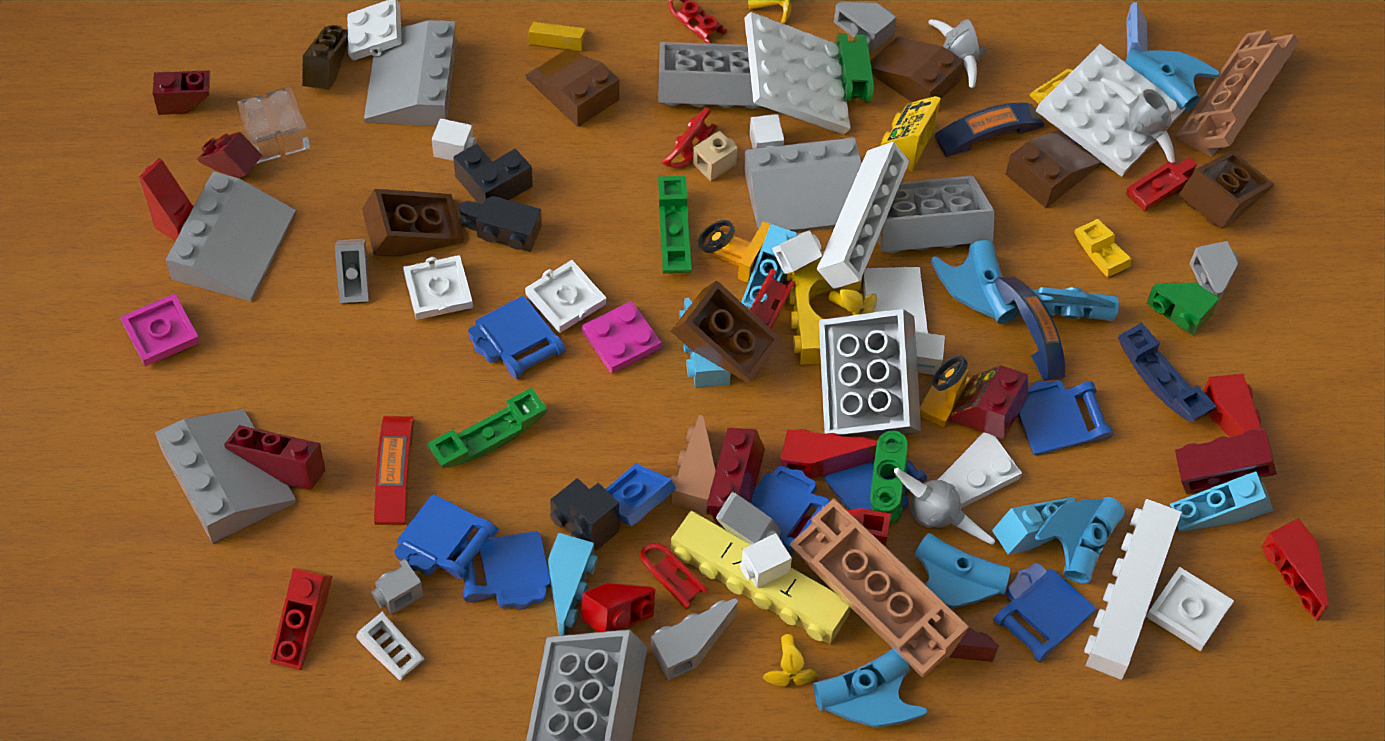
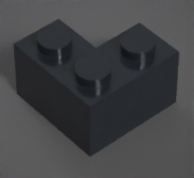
M477 143L453 156L455 177L480 204H483L485 199L491 196L511 200L533 187L532 166L516 148L494 161L485 154Z
M577 478L550 499V517L559 528L564 527L572 537L594 543V552L619 533V502L599 483L589 489Z

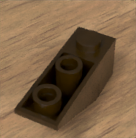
M329 25L323 28L303 54L302 86L330 89L337 78L347 48L348 29H343L339 25Z

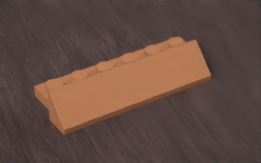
M1268 30L1245 34L1219 72L1218 77L1214 79L1176 134L1177 139L1211 157L1215 155L1219 147L1226 148L1230 146L1240 129L1246 124V120L1258 106L1265 92L1269 90L1275 77L1281 72V68L1287 59L1291 57L1293 50L1299 43L1296 35L1290 34L1272 38Z
M833 498L811 519L812 524L789 544L790 549L924 678L944 658L946 660L949 658L968 631L969 626Z

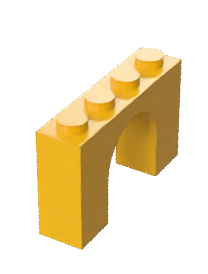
M822 257L793 272L785 274L786 281H795V285L788 296L789 305H794V311L791 312L790 320L791 329H796L797 336H793L794 353H799L800 365L821 364L819 320L824 319L812 310L809 302L822 292L842 289L860 290L862 278L861 281L833 289L817 270Z

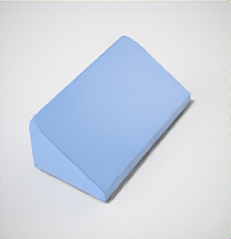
M1137 2L1131 4L1127 17V57L1132 49L1148 51L1147 21Z

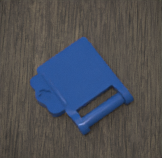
M524 296L482 316L475 321V326L469 328V338L474 344L475 352L483 355L486 361L490 363L501 359L514 379L524 374L523 371L555 354L560 356L566 352V348L560 338L552 332ZM546 340L549 345L519 361L514 359V357Z
M1059 380L1051 382L1038 381L1031 387H1028V398L1018 416L1034 455H1041L1088 442L1103 441L1114 435L1111 426L1106 424L1095 397L1097 390L1094 382H1084L1065 390L1063 383ZM1075 398L1084 399L1095 429L1088 432Z
M910 460L908 461L907 474L924 483L928 477L922 469L918 470ZM874 462L828 474L825 477V483L848 510L858 508L872 510L870 493ZM895 476L884 477V479L886 480H892L895 478ZM905 486V493H906V492H908V491H910V490ZM904 494L903 510L909 505V499L906 494Z
M779 466L773 474L767 473L764 475L754 489L751 504L774 520L782 530L779 539L786 549L793 552L789 544L795 538L790 536L811 506L817 508L800 532L801 534L812 524L811 519L830 500L814 495L817 491L815 481L807 478L801 470H791L785 466Z
M432 495L398 538L397 542L400 545L396 547L394 553L399 561L405 559L413 571H420L425 575H431L439 566L461 580L467 573L465 568L489 537L493 538L499 529L491 522L479 518L437 495ZM474 528H477L479 531L455 562L451 561L450 559Z
M538 531L486 540L479 551L487 586L477 585L473 560L465 568L467 570L463 577L465 584L463 597L465 602H477L496 596L500 608L514 607L526 609L531 604L543 602L546 596L545 588L550 586V576L541 536ZM465 539L455 555L460 556L471 540Z
M1034 563L1028 569L1020 570L1017 573L1014 581L1006 590V595L1012 602L1001 609L995 615L993 621L998 626L1004 625L1034 652L1033 657L1040 663L1094 613L1095 606L1054 570L1048 569L1046 571L1040 564ZM1015 612L1018 613L1048 641L1042 644L1012 615Z

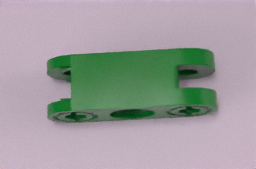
M838 33L835 44L839 48L838 62L843 70L841 82L845 91L844 102H850L851 97L862 98L864 103H870L873 99L874 82L866 35L856 34L854 41H849L847 34Z
M887 431L877 441L870 493L872 510L891 513L889 525L896 523L901 518L905 494V485L896 476L894 470L899 468L907 473L909 461L907 439L898 431ZM886 476H895L892 480L884 479Z

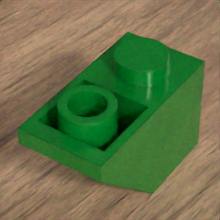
M1196 282L1160 283L1152 287L1147 304L1157 313L1169 318L1179 328L1194 335L1213 315L1219 298Z

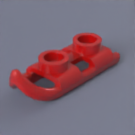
M668 0L672 15L706 44H712V40L708 36L716 30L723 36L727 33L723 25L716 18L705 13L696 2L680 0L683 3V8L677 12L674 8L673 0ZM692 19L699 23L696 27L690 23Z
M704 108L696 117L691 118L688 125L689 130H686L682 136L677 137L675 149L662 161L663 165L671 168H682L692 162L695 147L692 141L696 137L699 140L696 144L698 145L709 138L717 127L716 124H711L709 127L705 124V119L710 114L708 108ZM681 152L685 160L672 163L671 161Z
M774 269L770 270L750 308V311L770 329H772L795 285L794 280H791L788 286L775 280L773 277L776 270ZM764 294H766L767 298L764 304L760 303ZM774 300H777L779 304L774 311L771 309Z
M651 543L640 550L641 561L648 571L686 610L691 606L689 602L693 601L697 594L701 591L706 594L709 591L667 547L658 543ZM652 550H660L666 554V557L653 566L645 554ZM679 570L687 576V579L684 581L676 574Z

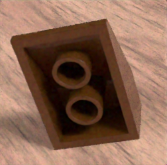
M896 37L870 63L872 75L909 101L916 102L935 96L942 99L960 82L964 60L943 46Z
M570 49L564 50L526 75V79L577 127L619 101L620 79L603 63Z
M1057 130L1031 139L1010 155L1005 175L1042 206L1047 208L1102 164V161L1063 131Z
M1231 150L1197 168L1179 195L1185 199L1188 206L1204 214L1212 225L1223 229L1248 210L1272 188L1274 183Z
M374 189L362 208L374 255L401 257L461 244L464 241L452 194Z
M717 280L702 289L670 331L693 352L747 383L751 382L782 340Z

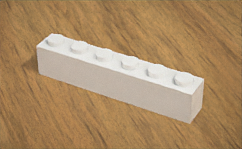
M894 142L867 151L817 267L818 272L833 289L861 281L909 163L908 158Z
M1149 499L1145 500L1142 509H1135L1130 525L1135 526L1133 534L1127 532L1121 550L1126 551L1124 559L1118 557L1112 575L1116 576L1117 579L1115 584L1109 583L1105 591L1103 601L1108 602L1105 610L1099 609L1093 626L1099 629L1096 637L1090 635L1084 653L1089 654L1085 666L1122 680L1135 648L1181 511Z

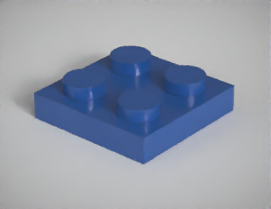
M637 463L606 488L619 502V521L631 527L641 521L649 511L659 503H662L676 489L672 479Z

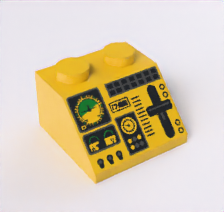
M935 96L908 103L902 113L898 112L892 123V131H887L882 139L881 146L894 142L909 160L906 168L913 171L934 134L941 100L939 97Z

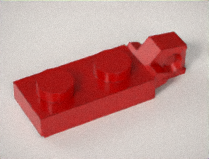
M1191 157L1178 165L1174 162H1167L1127 188L1126 194L1145 212L1182 189L1189 180V177L1194 173L1197 163Z

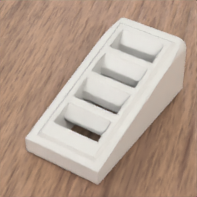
M383 612L357 633L356 638L399 680L424 661V657ZM382 629L385 633L377 640H374L372 636ZM390 637L393 642L383 650L380 645ZM400 646L403 650L391 659L388 654ZM408 654L412 659L399 668L396 663Z

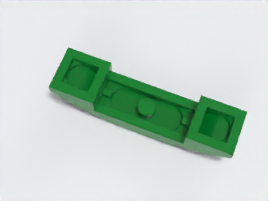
M658 176L663 274L692 273L686 176Z
M531 387L507 400V407L458 434L453 429L428 442L427 445L442 468L457 466L484 456L522 434L547 413L546 406Z

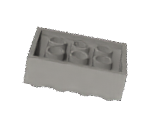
M427 20L401 28L402 44L383 50L380 56L373 57L364 122L437 126L440 118L448 119L457 48L455 21Z
M660 42L658 103H664L668 106H677L680 103H685L695 107L716 104L723 108H730L734 105H745V107L751 109L760 108L761 105L755 104L753 100L748 45Z
M855 137L746 150L744 173L757 230L763 221L796 233L835 228L861 167V159Z
M213 171L166 258L171 280L252 302L296 215V210L239 178Z
M974 176L901 182L877 242L882 252L898 253L901 250L907 249L922 251L927 250L929 247L939 246L952 248L960 244H972L979 240H989L992 242L994 209Z
M904 309L819 320L825 434L836 433L840 436L849 437L881 436L887 431H898L902 434L921 432L914 315Z
M244 409L182 419L155 432L164 457L212 544L297 503L287 484L282 483L225 448L224 444L239 425L254 428Z
M631 630L547 637L526 741H631L647 646Z

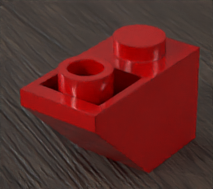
M606 583L586 591L582 596L581 620L598 632L623 630L654 616L655 589L649 586Z

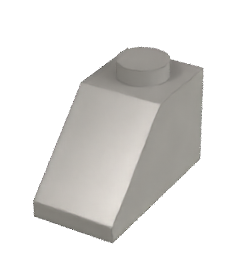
M839 2L835 8L834 23L852 37H855L856 34H865L868 49L873 52L894 35L897 17L878 3Z
M366 239L337 240L335 256L339 303L369 301Z
M1228 241L1196 247L1190 261V266L1199 285L1219 298L1218 305L1239 264L1238 256L1235 251H1232Z
M731 492L716 516V519L726 531L751 545L775 533L780 538V533L782 532L772 518L734 492Z

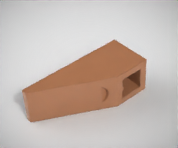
M699 415L696 425L691 424L688 429L686 442H689L687 450L682 449L677 462V467H680L678 475L673 474L671 477L676 487L672 492V505L707 515V501L716 470L704 416Z

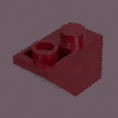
M210 70L154 72L152 94L158 115L186 114L207 98L210 93Z
M237 132L231 135L226 133L216 140L214 138L208 140L201 148L204 152L197 160L201 164L222 174L239 178L247 175L263 155L241 132Z

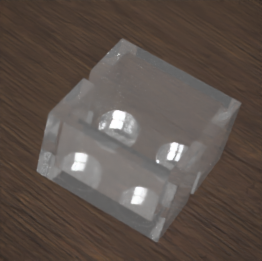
M291 87L267 93L268 98L263 99L262 95L237 101L246 136L249 142L263 155L257 163L281 157L276 136L278 134L282 135L286 155L310 148L307 128Z

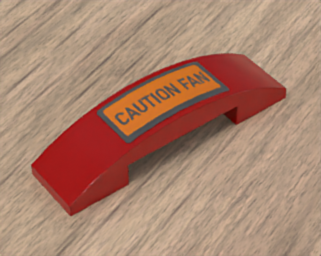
M383 416L376 467L375 525H406L407 482L410 445H412L413 416Z

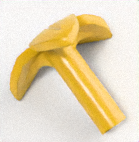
M748 0L750 9L776 4L782 5L784 9L782 24L787 22L791 14V0Z
M842 289L840 293L832 291L828 297L829 301L847 309L853 315L873 313L877 306V295L874 293L869 294L864 302L859 292L850 289Z
M790 634L783 635L781 637L783 651L781 667L783 671L767 672L763 675V679L770 684L785 687L790 679H793L797 686L812 682L818 677V673L812 669L800 671L804 666V660L800 651L794 645V637Z

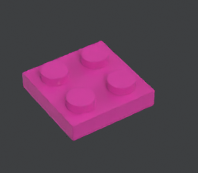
M176 294L120 317L145 367L200 343L199 337Z
M632 301L582 325V333L611 374L662 349V342Z

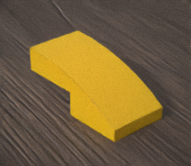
M1099 219L1075 229V235L1083 249L1107 277L1131 267V258L1114 243L1115 234Z

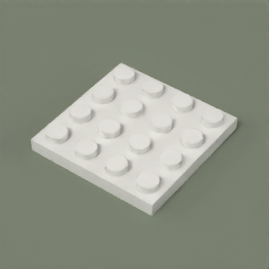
M750 12L745 17L754 103L845 135L850 130L847 102H844L845 91L841 82L843 70L838 62L839 48L837 45Z
M1100 44L1038 105L1036 111L1122 177L1157 140L1151 134H1140L1129 129L1128 117L1130 108L1126 105L1127 103L1116 91L1103 84L1101 79L1107 78L1119 82L1137 95L1146 89L1158 92L1166 101L1171 112V125L1182 115L1185 107L1181 110L1176 102L1169 98L1161 89Z

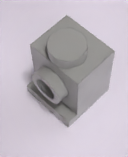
M405 559L400 561L399 569L383 574L375 582L376 589L371 591L377 605L380 608L385 606L390 615L423 597L421 581Z

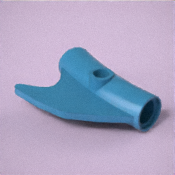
M1132 49L1125 61L1126 64L1161 89L1169 98L1173 99L1181 110L1185 107L1183 113L1191 110L1200 99L1199 94L1195 90L1194 78L1198 76L1217 78L1219 75V71L1208 64L1177 51H1138Z
M979 240L972 243L969 247V255L959 267H952L938 257H932L931 264L940 281L956 300L994 318L998 324L1007 323L1019 314L1020 311L1017 305H1005L993 281L997 277H1003L993 242Z
M1045 287L1032 289L1041 299L1050 315L1061 314V316L1067 319H1080L1084 316L1089 319L1114 321L1118 313L1119 301L1117 296L1086 293L1077 287H1068L1065 290Z
M1111 497L1065 503L1047 518L1035 535L1037 541L1050 537L1058 538L1063 545L1066 566L1063 573L1064 576L1073 582L1089 583L1098 558L1110 535L1124 517L1125 509L1119 501Z
M931 533L925 536L915 552V557L919 558L928 574L929 580L925 585L949 608L977 603L997 594L1004 595L1010 567L968 554L942 541Z
M894 649L855 670L830 679L814 682L813 684L815 700L820 711L826 710L850 721L875 728L902 724L924 717L927 713V709L924 707L906 704L900 700L898 690L905 675L910 672V667Z

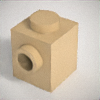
M720 131L694 147L693 164L710 181L736 165L737 146L732 139L727 138Z

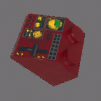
M1000 365L973 375L950 414L949 421L1005 439L1028 398V374Z

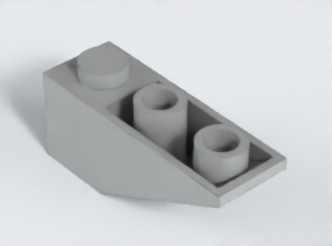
M736 598L730 601H719L710 610L701 614H690L681 623L672 627L664 626L651 636L650 650L667 681L695 669L736 617L738 600Z

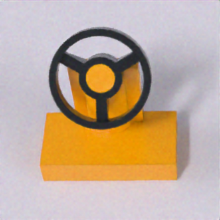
M720 220L711 224L702 232L698 239V245L703 252H713L714 257L739 266L738 279L749 283L770 223L763 221L753 240L749 242L734 236L735 227L730 221ZM729 226L730 230L728 233H724V231L720 230V227ZM714 231L709 238V242L703 246L706 237Z
M962 355L950 358L936 371L932 379V387L920 406L921 418L943 428L969 383L970 377H967L969 371L967 369L968 361Z

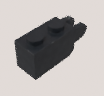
M495 196L486 198L483 204L466 201L459 205L461 225L477 231L478 238H482L487 242L504 244L516 250L522 249L531 252L542 227L540 208Z

